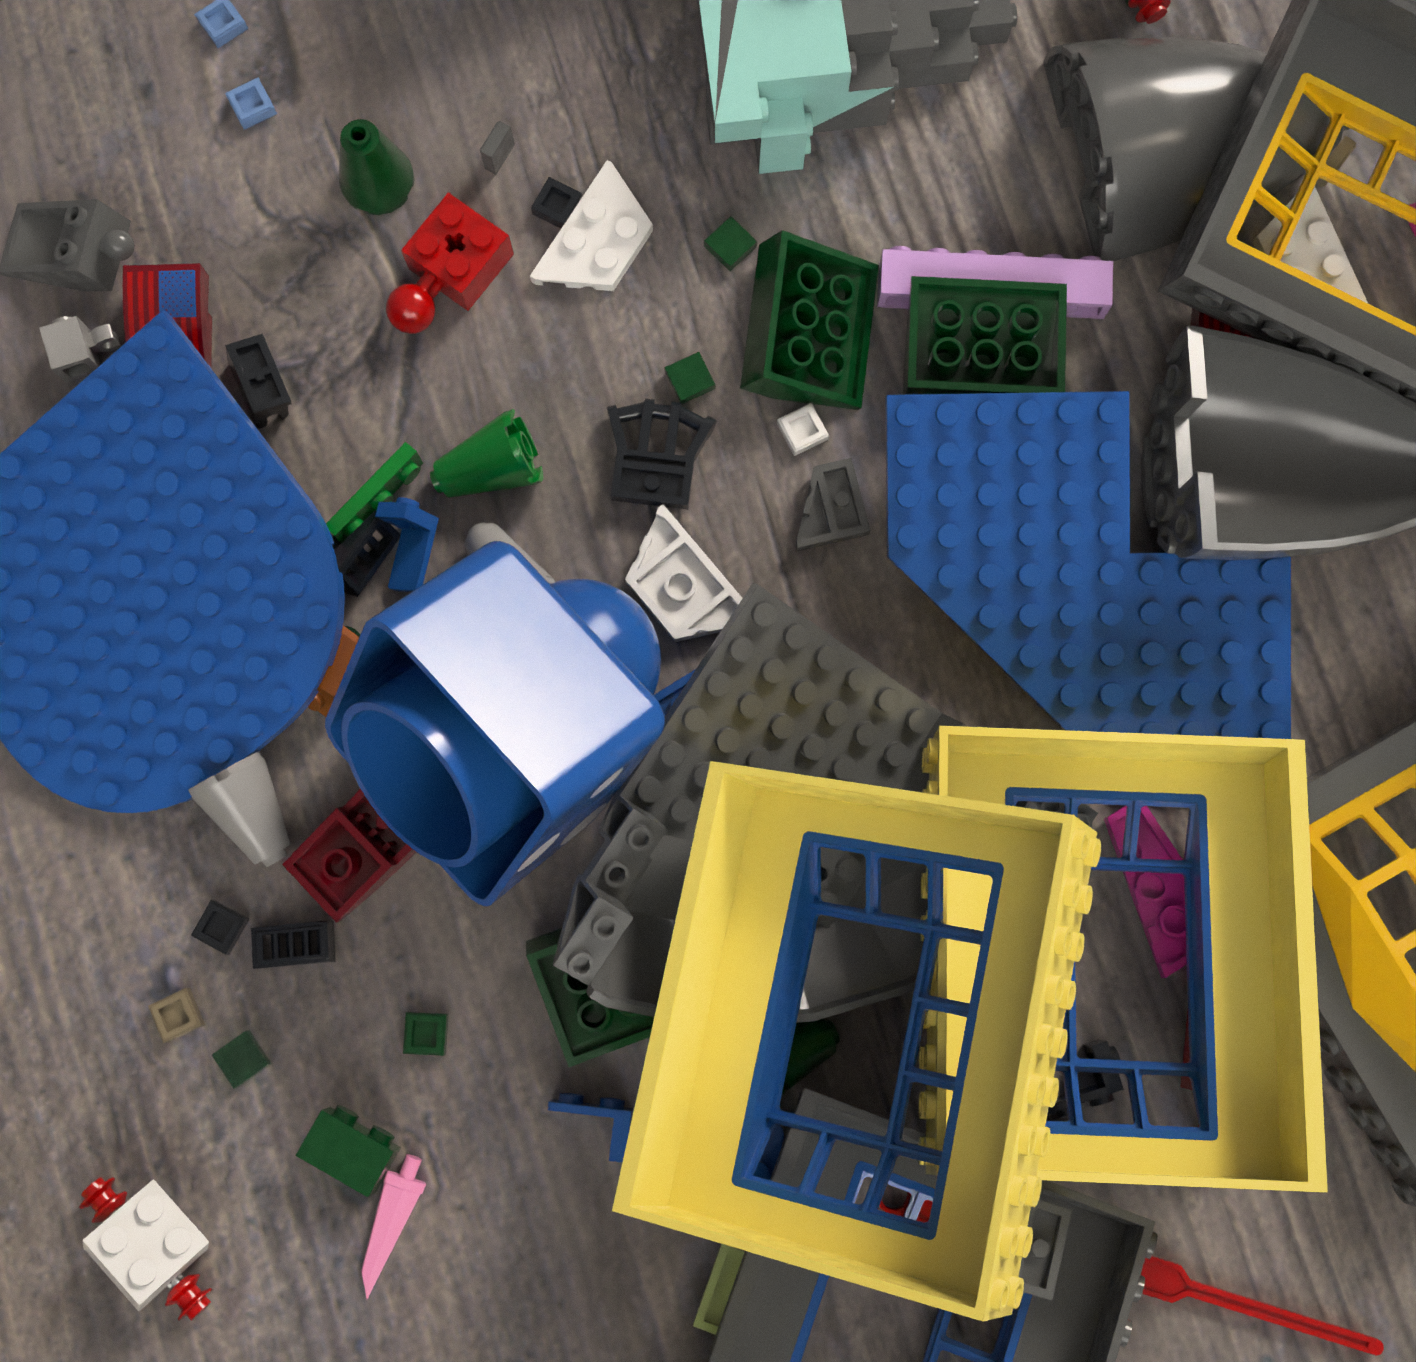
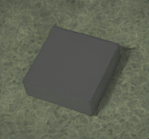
M501 121L495 124L480 149L485 169L497 175L515 145L511 126Z

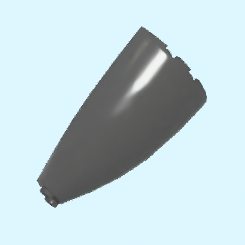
M1190 37L1112 38L1067 43L1054 46L1048 51L1043 63L1060 128L1073 126L1086 176V181L1078 197L1094 256L1101 258L1102 261H1116L1153 251L1182 239L1268 52L1240 44ZM1302 94L1288 124L1286 133L1314 157L1330 119L1306 95ZM1342 126L1332 150L1340 143L1343 131L1350 128ZM1278 146L1262 181V187L1273 196L1302 176L1306 171ZM1253 200L1250 209L1260 204L1256 200Z
M1190 325L1184 328L1166 357L1165 362L1171 366L1167 371L1164 384L1156 383L1149 407L1150 414H1155L1150 436H1144L1141 473L1145 513L1149 527H1157L1159 532L1157 543L1166 553L1175 554L1179 558L1217 560L1311 556L1370 544L1416 527V403L1366 376L1318 356L1247 336Z

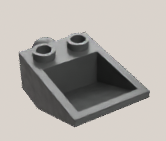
M98 199L18 203L1 259L0 274L6 277L85 292L112 291L120 261L128 259L134 252V241L130 234H128L131 221Z

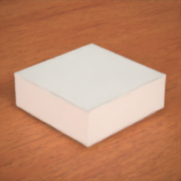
M812 403L777 419V425L794 456L829 439V434Z

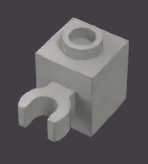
M77 316L60 317L53 320L51 324L39 328L51 370L65 383L86 377L100 366L98 352L114 351L121 347L118 333L112 331L110 324L98 326L90 331Z

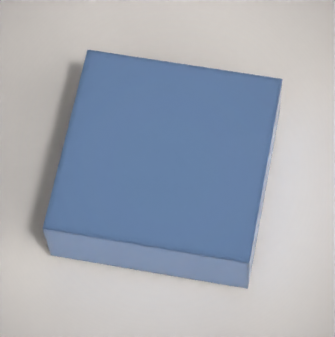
M215 0L194 14L217 48L248 29L246 22L230 0Z
M259 77L225 93L244 130L277 115Z

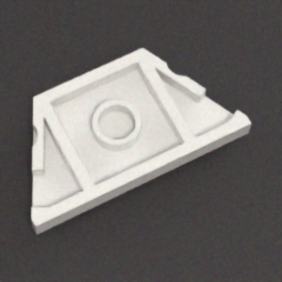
M608 160L605 162L531 273L530 279L535 285H543V282L564 283L568 288L581 289L589 286L595 290L614 291L653 232V224L612 162Z
M1314 186L1280 261L1368 303ZM1294 198L1286 205L1288 209H1290ZM1276 217L1253 241L1255 249L1267 255L1282 226Z
M662 504L656 512V517L647 536L645 535L639 548L640 552L635 562L632 563L625 582L674 642L719 633L737 608L742 597L664 504Z

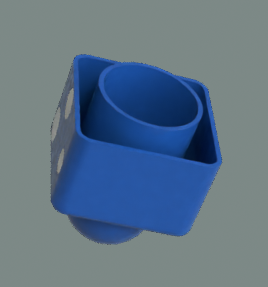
M502 541L489 542L365 623L325 719L326 732L334 747L349 763L351 771L365 797L387 826L413 850L425 858L440 864L473 901L482 906H490L592 823L661 736L665 727V716L660 703L653 696L661 671V651L658 636L652 622L641 606L620 589L607 583L590 579H568L549 584L514 546Z

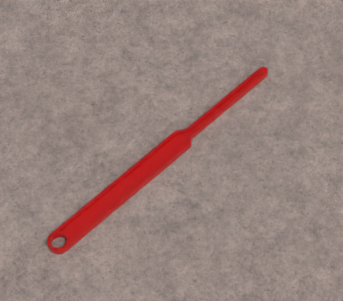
M907 1192L906 1201L898 1208L887 1207L882 1200L879 1207L887 1213L903 1217L911 1194ZM925 1200L916 1221L925 1223L929 1220L932 1201ZM1153 1255L1150 1259L1145 1258L1141 1275L1145 1277L1142 1293L1144 1295L1169 1303H1174L1188 1296L1375 1356L1382 1354L1384 1350L1383 1343L1375 1337L1192 1280L1178 1263Z

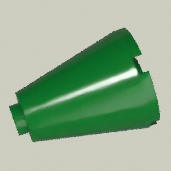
M514 409L503 412L433 463L434 471L430 472V478L435 490L439 494L443 492L448 498L532 486L543 481L542 466L535 468L533 463L534 457L539 455L523 419L521 417L513 419L515 415Z

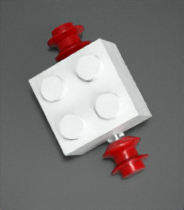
M102 1177L95 1180L81 1193L84 1201L80 1204L79 1208L84 1209L91 1206L95 1211L91 1222L103 1223L82 1240L84 1250L138 1311L143 1309L162 1290L168 1287L171 1290L167 1294L165 1306L178 1305L181 1309L178 1321L182 1320L185 1316L191 1321L194 1320L211 1304L207 1296L213 1289L209 1288L202 1291L196 1285L200 1274L187 1275L183 1278L181 1273L207 1251L209 1241L154 1179L126 1203V1191L116 1194L112 1190V1185L115 1181L114 1177L107 1181H104Z

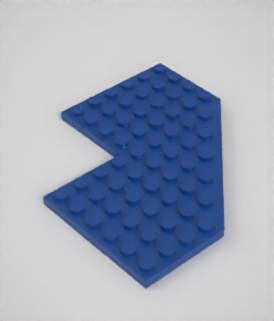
M1129 391L885 396L887 558L908 576L938 608L951 618L1059 726L1066 731L1291 739V557L1217 560L1179 558L1171 553H1130Z

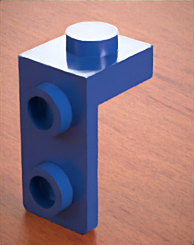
M398 497L396 502H379L375 517L402 529L388 588L399 592H413L423 585L439 518L420 509L419 502L403 497Z
M559 1093V1100L551 1099L548 1102L549 1111L614 1118L609 1161L623 1162L633 1115V1108L624 1107L625 1100L600 1097V1104L583 1102L584 1095Z

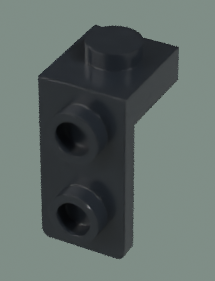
M1098 1039L1083 1044L1088 1059L1121 1060L1114 1046L1109 1047L1108 1041ZM1093 1073L1096 1084L1079 1090L1081 1104L1089 1101L1090 1106L1094 1107L1115 1100L1113 1093L1124 1090L1119 1074ZM1065 1094L1057 1097L1053 1108H1048L1047 1115L1050 1114L1051 1119L1068 1116Z

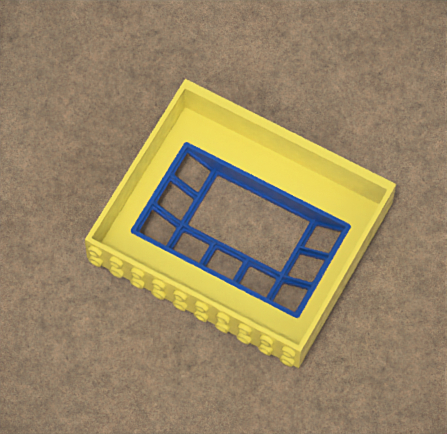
M939 726L934 737L928 738L927 748H923L922 773H929L927 789H923L922 793L1016 806L1018 801L1064 803V814L1075 815L1076 817L1080 804L1126 805L1122 857H1100L1098 865L1091 867V870L1173 873L1184 876L1190 1061L1188 1063L1078 1058L1075 996L1071 1010L1066 1009L1063 1029H1066L1068 1034L1066 1051L1061 1059L1057 1058L1055 1071H1060L1063 1074L1068 1121H1046L1045 1127L1050 1128V1143L1046 1155L1039 1159L1037 1177H1040L1041 1180L1328 1192L1305 740ZM1143 806L1189 808L1183 860L1140 859L1137 857L1140 813ZM926 868V873L921 875V898L928 899V868ZM948 868L943 869L944 924L979 931L984 930L992 887L991 876ZM926 910V915L921 916V920L927 919L928 910ZM920 934L921 941H924V935ZM945 938L941 939L930 994L936 997L970 1003L981 945ZM1074 961V967H1073V972H1072L1071 981H1075V983H1076L1075 961ZM928 1010L926 1012L923 1029H927V1044H925V1047H920V1069L956 1077L967 1017L935 1010ZM1079 1072L1124 1074L1127 1077L1134 1124L1085 1122L1082 1116L1077 1074ZM1142 1076L1189 1077L1192 1084L1199 1127L1151 1125L1148 1121ZM926 1085L925 1092L919 1093V1118L926 1119V1137H919L918 1145L942 1151L953 1095L952 1090ZM918 1160L919 1165H926V1174L938 1176L939 1165Z
M710 761L612 1211L982 1322L1012 1315L1013 1308L1017 1309L1021 1303L1024 1290V1280L1019 1278L1022 1257L1026 1258L1032 1245L1033 1230L1031 1227H1027L1031 1207H1036L1041 1194L1042 1181L1040 1177H1037L1039 1159L1046 1155L1050 1143V1128L1045 1127L1048 1108L1054 1107L1059 1092V1080L1054 1078L1057 1058L1061 1059L1064 1056L1067 1047L1068 1034L1067 1030L1063 1029L1066 1009L1071 1010L1076 996V983L1071 981L1074 961L1079 962L1081 960L1084 950V934L1080 933L1083 914H1088L1092 905L1093 889L1092 886L1088 885L1091 867L1098 865L1101 854V841L1096 838L1097 832L1075 815ZM821 847L860 853L865 856V908L861 909L822 901ZM881 857L927 866L928 911L926 920L893 915L881 911ZM944 868L991 876L992 887L983 931L944 924ZM820 915L924 935L885 1136L782 1111L779 1107L815 929ZM943 938L981 945L970 1003L936 997L930 994L939 942ZM928 1010L967 1017L956 1077L920 1069L916 1065L925 1015ZM914 1082L953 1091L942 1151L905 1142L902 1139L911 1088ZM777 1124L819 1135L816 1148L798 1187L753 1176L771 1133ZM836 1140L877 1149L882 1153L862 1204L858 1205L815 1193ZM899 1156L939 1165L930 1218L925 1223L878 1210Z

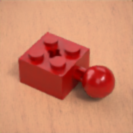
M448 192L401 249L408 269L418 275L420 279L416 284L400 285L390 293L386 302V314L390 323L397 330L407 334L424 331L434 319L435 303L433 299L439 292H442L469 311L514 255L509 235Z

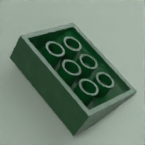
M784 230L759 244L740 389L778 400L812 403L853 410L861 409L879 265Z
M911 276L904 357L903 395L1065 392L1067 284Z
M562 928L526 941V957L568 1067L650 1037L654 1017L605 1007L589 998L586 993L587 984L553 966Z

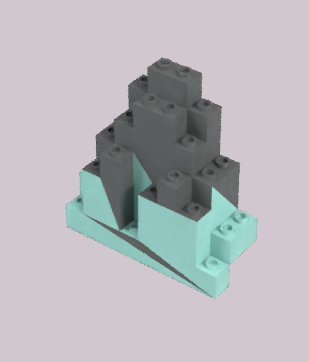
M696 0L706 71V116L710 145L754 140L759 174L803 169L805 154L811 153L810 136H813V133L886 125L889 110L895 109L894 91L902 88L969 81L973 66L978 65V46L1007 43L1012 27L1017 25L1016 4L1010 3V0Z

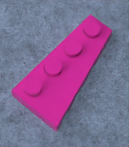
M1126 805L1104 819L1117 858L1122 857ZM1143 806L1140 813L1137 857L1140 859L1183 860L1149 808ZM1123 872L1161 978H1167L1187 965L1184 876L1173 873Z

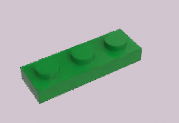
M405 442L326 523L331 535L340 544L374 511H377L379 502H392L393 494L403 484H410L418 476L421 470L420 466L423 464L418 452Z

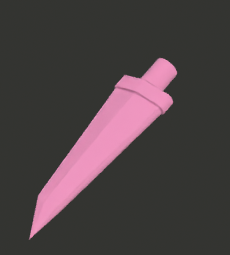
M406 1154L400 1172L396 1173L388 1170L384 1176V1183L361 1269L367 1299L426 1186L425 1182L415 1179L422 1161L417 1156Z

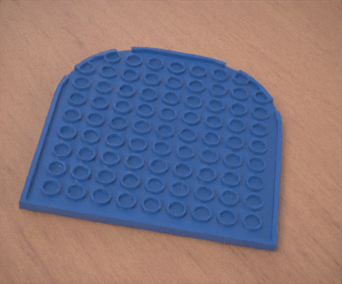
M161 311L0 453V740L20 766L50 791L76 804L106 812H149L193 800L188 789L264 748L304 712L319 692L317 688L322 682L328 666H332L344 622L345 594L343 574L339 572L333 549L335 543L323 517L195 346L167 312Z

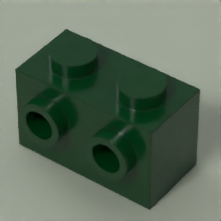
M337 1105L335 1109L332 1107L322 1109L295 1156L364 1196L370 1197L377 1192L401 1147L393 1143L395 1137L388 1131L375 1125L370 1130L356 1122L359 1116L346 1107Z

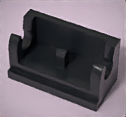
M263 333L225 345L229 367L257 429L266 427L268 423L267 418L278 414L281 420L285 419L289 414L288 405L292 404Z

